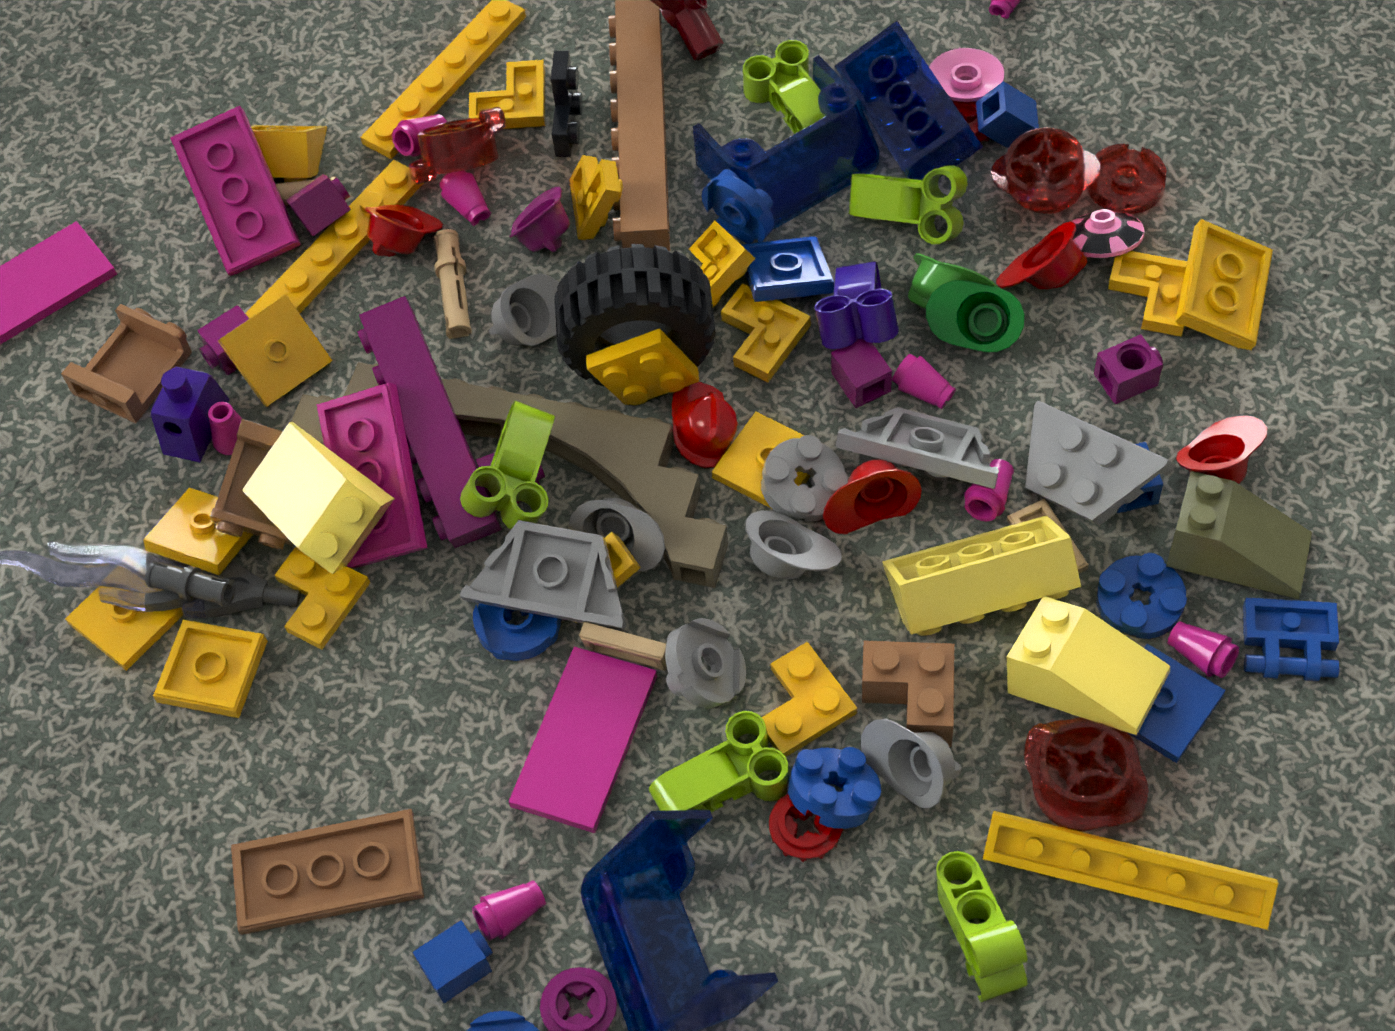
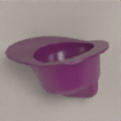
M553 187L536 197L515 219L509 237L514 236L532 252H537L544 248L556 252L562 245L561 236L570 226V220L560 201L562 196L561 188Z

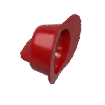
M395 204L365 208L370 213L367 237L373 242V253L378 256L391 257L397 253L403 255L412 254L425 234L439 231L443 226L439 219L410 206Z
M1069 221L1053 229L1038 244L1018 256L996 278V285L1000 288H1007L1025 280L1038 289H1052L1063 287L1069 283L1088 262L1086 256L1073 239L1076 224Z
M697 382L685 386L673 394L671 403L672 433L674 444L685 459L694 465L711 468L717 465L733 443L738 422L735 411L724 400L722 392L711 385Z
M1253 416L1228 417L1209 426L1189 445L1182 448L1177 453L1176 461L1181 467L1188 470L1189 475L1190 471L1232 480L1240 484L1247 474L1249 456L1267 438L1268 428L1262 420Z
M878 459L864 462L853 470L848 483L840 487L829 498L824 507L823 520L827 528L834 533L848 534L883 519L904 516L912 511L919 502L922 492L918 478L913 474L900 470L889 461Z

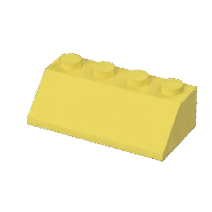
M1047 515L882 561L903 624L911 635L915 633L921 636L935 634L942 630V626L958 621L963 624L974 623L982 620L985 614L997 610L1004 612L1017 611L1026 607L1029 601L1040 599L1043 596L1052 599L1063 598L1069 594V590L1081 587L1071 537Z

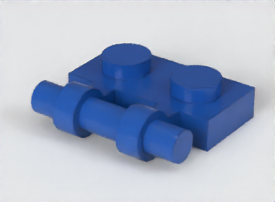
M1245 598L1243 604L1244 645L1262 646L1263 655L1245 654L1244 672L1262 673L1263 678L1277 679L1279 674L1304 676L1305 681H1319L1320 677L1338 678L1339 661L1321 659V650L1336 651L1339 644L1337 603ZM1279 647L1303 649L1304 658L1280 656Z

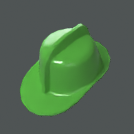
M916 253L913 258L918 264V268L912 280L908 298L912 303L926 309L931 294L940 285L953 280L971 281L993 287L998 286L984 275L973 270L940 262L926 255Z

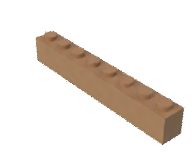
M615 0V15L609 16L610 38H616V43H609L611 66L616 65L617 70L610 71L611 93H617V99H610L612 122H618V127L611 128V141L613 151H619V157H612V161L616 162L618 179L622 180L623 190L620 200L613 204L614 211L620 210V217L613 218L614 240L622 241L623 248H631V244H643L645 248H653L654 245L666 247L670 251L661 12L659 7L650 0Z

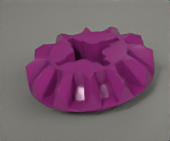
M576 967L560 972L549 981L541 996L540 1013L548 1031H608L610 1024L616 1017L617 1000L613 986L604 975L590 968ZM567 993L571 998L575 997L578 1000L590 995L591 999L588 1001L587 1007L592 1018L589 1019L587 1016L584 1017L579 1013L568 1018L571 1007L565 994Z

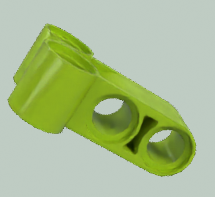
M787 40L778 45L775 51V58L771 59L765 55H756L745 61L743 64V91L745 97L754 103L769 101L777 112L781 111L785 117L782 119L793 133H799L806 142L803 144L804 146L840 129V121L835 108L809 76V50L803 42Z
M953 165L933 169L925 175L923 180L875 174H852L849 215L918 224V232L923 240L933 245L941 244L956 238L962 232L964 225L963 216L957 208L952 206V203L961 198L966 192L968 186L967 177L964 171ZM941 175L947 176L951 182L952 188L948 195L942 193L939 189L938 181ZM937 215L944 217L947 222L948 228L945 234L939 233L935 228L934 221Z
M516 400L513 402L505 420L491 466L477 468L461 492L460 501L467 513L481 518L489 516L495 510L500 511L502 521L509 529H512L518 520L531 523L538 522L548 507L549 498L544 488L537 484L535 480L554 423V415ZM476 486L487 488L491 492L492 497L480 495L476 490ZM516 501L527 503L531 507L532 512L528 513L521 510Z
M752 711L735 713L726 724L725 734L727 740L665 772L651 783L649 792L671 830L681 829L679 824L694 816L698 820L723 807L722 802L733 798L735 801L753 792L759 799L775 801L787 794V783L790 773L786 756L781 751L768 747L766 725L759 714ZM744 734H754L757 736V739L749 744H742L737 741ZM766 770H775L780 773L776 779L771 781H764L758 778Z
M961 851L949 852L942 856L936 868L939 901L965 955L968 976L974 975L981 995L977 996L979 1001L984 1002L1026 987L1028 981L1023 964L1027 963L1028 958L1023 939L1015 923L1012 920H1005L978 862L970 854ZM958 879L966 881V883L959 885L950 882ZM974 918L985 920L981 924H973L968 921Z

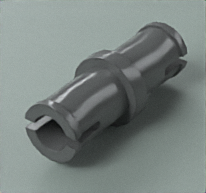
M155 560L148 566L145 575V582L148 587L178 593L180 599L193 601L197 598L227 607L233 601L236 592L234 580L203 574L200 568L188 566L184 569Z

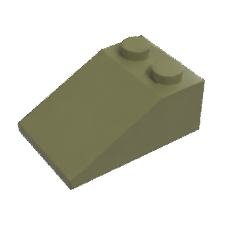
M1190 471L1166 566L1299 599L1312 532L1235 481Z

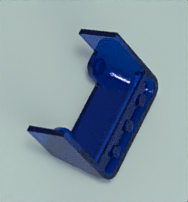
M819 55L813 58V81L821 90L818 96V107L825 117L772 148L764 151L757 142L747 138L732 140L721 147L700 123L693 126L696 165L710 180L718 176L723 170L729 169L754 190H764L773 201V206L770 208L774 218L773 229L780 227L851 185L852 174H870L878 167L880 162L879 147L855 91Z
M710 810L651 811L586 873L582 881V902L628 1031H700L736 1017L779 982L775 972L738 976L730 969H721L711 974L709 973L679 894L690 884L695 872L694 858L687 842L713 818Z

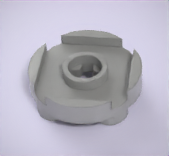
M805 435L801 438L786 440L778 444L769 453L762 470L761 491L766 502L775 512L785 514L790 518L793 516L798 519H805L804 522H814L823 519L824 507L827 501L840 487L848 483V476L841 460L832 449L822 444L817 437ZM797 472L810 475L812 478L810 482L813 487L809 488L805 484L799 486L795 484L794 480L798 476Z
M698 618L673 630L667 637L665 649L666 666L669 672L666 678L667 685L673 694L684 696L688 701L702 708L713 709L731 701L733 696L739 694L745 685L746 665L744 656L740 648L733 650L731 644L726 639L731 634L722 625L713 620ZM702 655L705 663L711 667V670L708 671L704 667L701 660Z

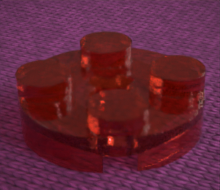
M1115 144L1100 150L1093 157L1087 173V191L1095 203L1113 212L1138 214L1151 209L1159 202L1165 191L1166 167L1157 154L1144 147L1141 148V152L1128 149L1129 144ZM1123 175L1127 179L1131 177L1135 179L1131 183H1125L1119 180V176Z

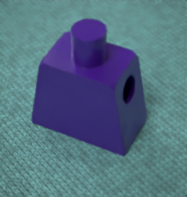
M174 367L165 372L161 378L163 387L151 409V418L164 455L201 462L212 439L208 411L215 403H229L230 399L212 375Z

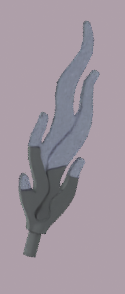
M54 541L48 542L50 554L62 561L100 563V565H70L27 551H0V564L20 566L35 573L47 582L60 587H112L100 588V601L129 610L153 612L182 608L183 616L186 618H211L247 609L263 608L265 603L298 607L301 596L300 590L268 586V580L255 576L232 560L220 575L202 570L203 574L234 580L236 585L234 599L231 604L224 607L217 603L197 598L193 601L180 599L178 593L148 587L145 582V575L148 566L153 561H160L164 564L184 569L190 565L168 558L171 562L169 563L136 547L124 545L66 546Z

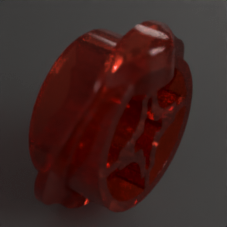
M500 107L480 111L479 117L449 121L418 131L416 135L421 158L408 165L413 182L416 184L435 180L437 174L464 171L496 161L499 158L494 134L507 126L503 110Z
M1051 127L1033 129L1019 136L1010 145L1007 153L999 157L991 168L992 181L996 187L1011 195L1025 209L1043 214L1058 213L1069 208L1080 198L1083 191L1092 186L1100 176L1099 160L1092 153L1082 149L1081 144L1073 135L1064 130Z
M1082 717L1057 720L1044 724L1039 723L1029 730L1025 742L1024 762L1031 777L1035 800L1049 820L1060 827L1076 831H1089L1101 827L1136 822L1143 816L1148 800V782L1141 769L1136 745L1127 732ZM1106 756L1118 764L1124 774L1123 777L1114 773V768L1105 763ZM1050 767L1059 771V777L1067 782L1065 790L1059 787L1049 775Z

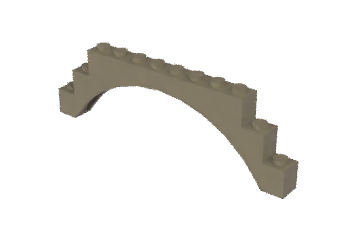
M358 362L344 396L379 386L372 367L378 364L371 365ZM441 378L464 435L499 439L509 410L515 400L554 415L555 419L545 451L551 452L588 471L623 500L629 501L636 509L647 513L658 524L664 535L665 551L663 558L674 580L711 588L716 587L728 547L727 526L719 524L710 518L693 519L701 494L699 474L692 473L682 467L667 468L674 446L671 424L664 423L662 420L653 417L644 419L624 415L617 410L603 411L585 407L577 402L563 403L548 400L536 394L522 395L507 392L496 386L487 388L468 384L460 379L447 380ZM303 394L291 422L295 423L321 444H324L317 404L333 400L334 398L325 395L315 397Z

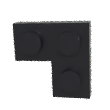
M554 51L550 79L555 103L552 140L556 157H571L572 144H579L580 129L579 122L575 121V115H582L583 98L581 92H576L579 84L578 67L571 66L569 51Z

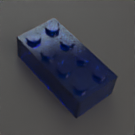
M898 21L891 24L834 66L907 178L923 180L929 171L943 166H957L983 148Z

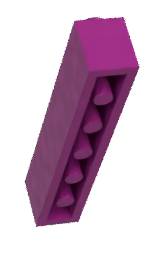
M406 296L359 314L364 328L357 331L365 352L367 354L374 352L378 365L372 367L378 385L390 382L397 386L405 432L408 437L407 443L411 464L418 463L423 475L422 478L417 479L420 491L426 503L433 500L438 512L437 516L432 517V521L441 541L448 539L454 548L503 530L495 511L489 516L480 518L467 513L462 507L460 501L461 492L472 473L477 469V466L415 313ZM476 486V490L480 495L489 497L485 487Z

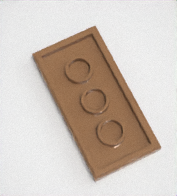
M412 809L231 845L237 927L240 935L424 898Z

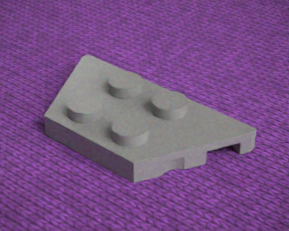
M1037 400L1034 405L1025 488L1098 526L1115 515L1120 506L1131 503L1144 492L1141 488L1160 473L1167 476L1175 467L1167 458Z
M899 407L885 412L882 416L863 420L860 431L854 433L847 428H843L838 431L836 448L886 460L893 463L896 467L909 466L924 470L931 476L938 478L951 477L995 489L999 473L997 467H990L989 465L991 454L988 447L982 443L983 437L979 428Z
M518 520L505 536L503 545L495 549L484 562L485 568L471 585L468 586L466 584L460 593V597L464 601L573 622H588L620 631H625L626 628L606 540L602 535Z

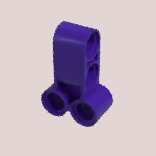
M877 262L836 267L834 295L819 300L814 306L822 345L828 349H840L852 345L857 339H863L870 343H881L897 336L899 328L891 291L881 289Z

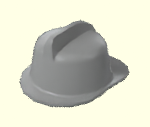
M539 273L530 275L507 287L493 305L491 311L493 326L488 330L490 335L498 334L506 343L515 346L538 345L557 335L554 298L559 282L551 276Z
M620 498L590 500L579 505L570 517L569 530L602 535L604 538L611 532L618 535L641 568L638 571L644 572L654 568L663 558L665 542L661 529L647 513L636 509L629 501Z
M760 510L751 513L745 521V530L751 540L750 557L762 572L770 576L795 579L801 577L806 570L827 571L835 568L842 560L841 550L834 542L802 526L785 514Z
M876 719L865 726L861 735V751L866 756V763L896 792L905 796L920 808H932L940 803L944 794V788L961 773L962 767L954 760L953 753L947 742L933 732L914 733L891 720Z

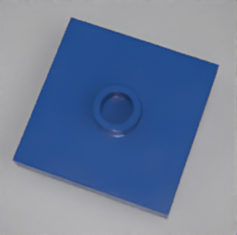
M817 237L742 244L756 258L748 266L745 273L754 302L834 293V280Z
M1146 644L1144 647L1146 650L1170 665V673L1138 734H1128L1177 763L1219 704L1226 690L1151 645Z

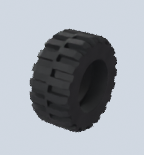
M631 244V248L620 249V245L610 247L605 253L599 254L597 251L588 255L584 263L578 261L570 268L568 274L563 276L557 286L554 304L558 351L562 355V360L571 370H574L578 376L585 380L591 378L597 385L604 386L587 370L586 355L660 328L697 367L704 361L715 343L716 331L708 277L693 260L689 261L684 254L676 250L670 253L666 247L654 245L653 248H645L643 244Z

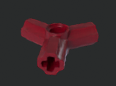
M650 0L659 7L665 20L678 30L695 61L718 52L724 44L705 10L708 7L707 0Z

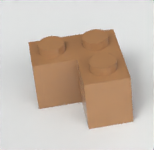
M864 641L862 703L907 704V729L914 733L933 732L941 736L949 747H952L954 727V644Z

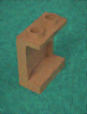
M120 304L115 310L120 320V325L86 367L83 368L70 362L61 375L72 394L131 422L137 423L159 395L163 387L161 384L163 374L174 367H181L192 351L186 340V333L176 324L171 322L162 323L153 319L143 309L135 308L133 310Z
M245 419L241 420L237 441L215 508L212 509L210 515L211 522L218 523L216 530L236 537H241L243 531L260 536L258 543L279 550H283L284 544L294 546L282 531L242 491L283 431Z

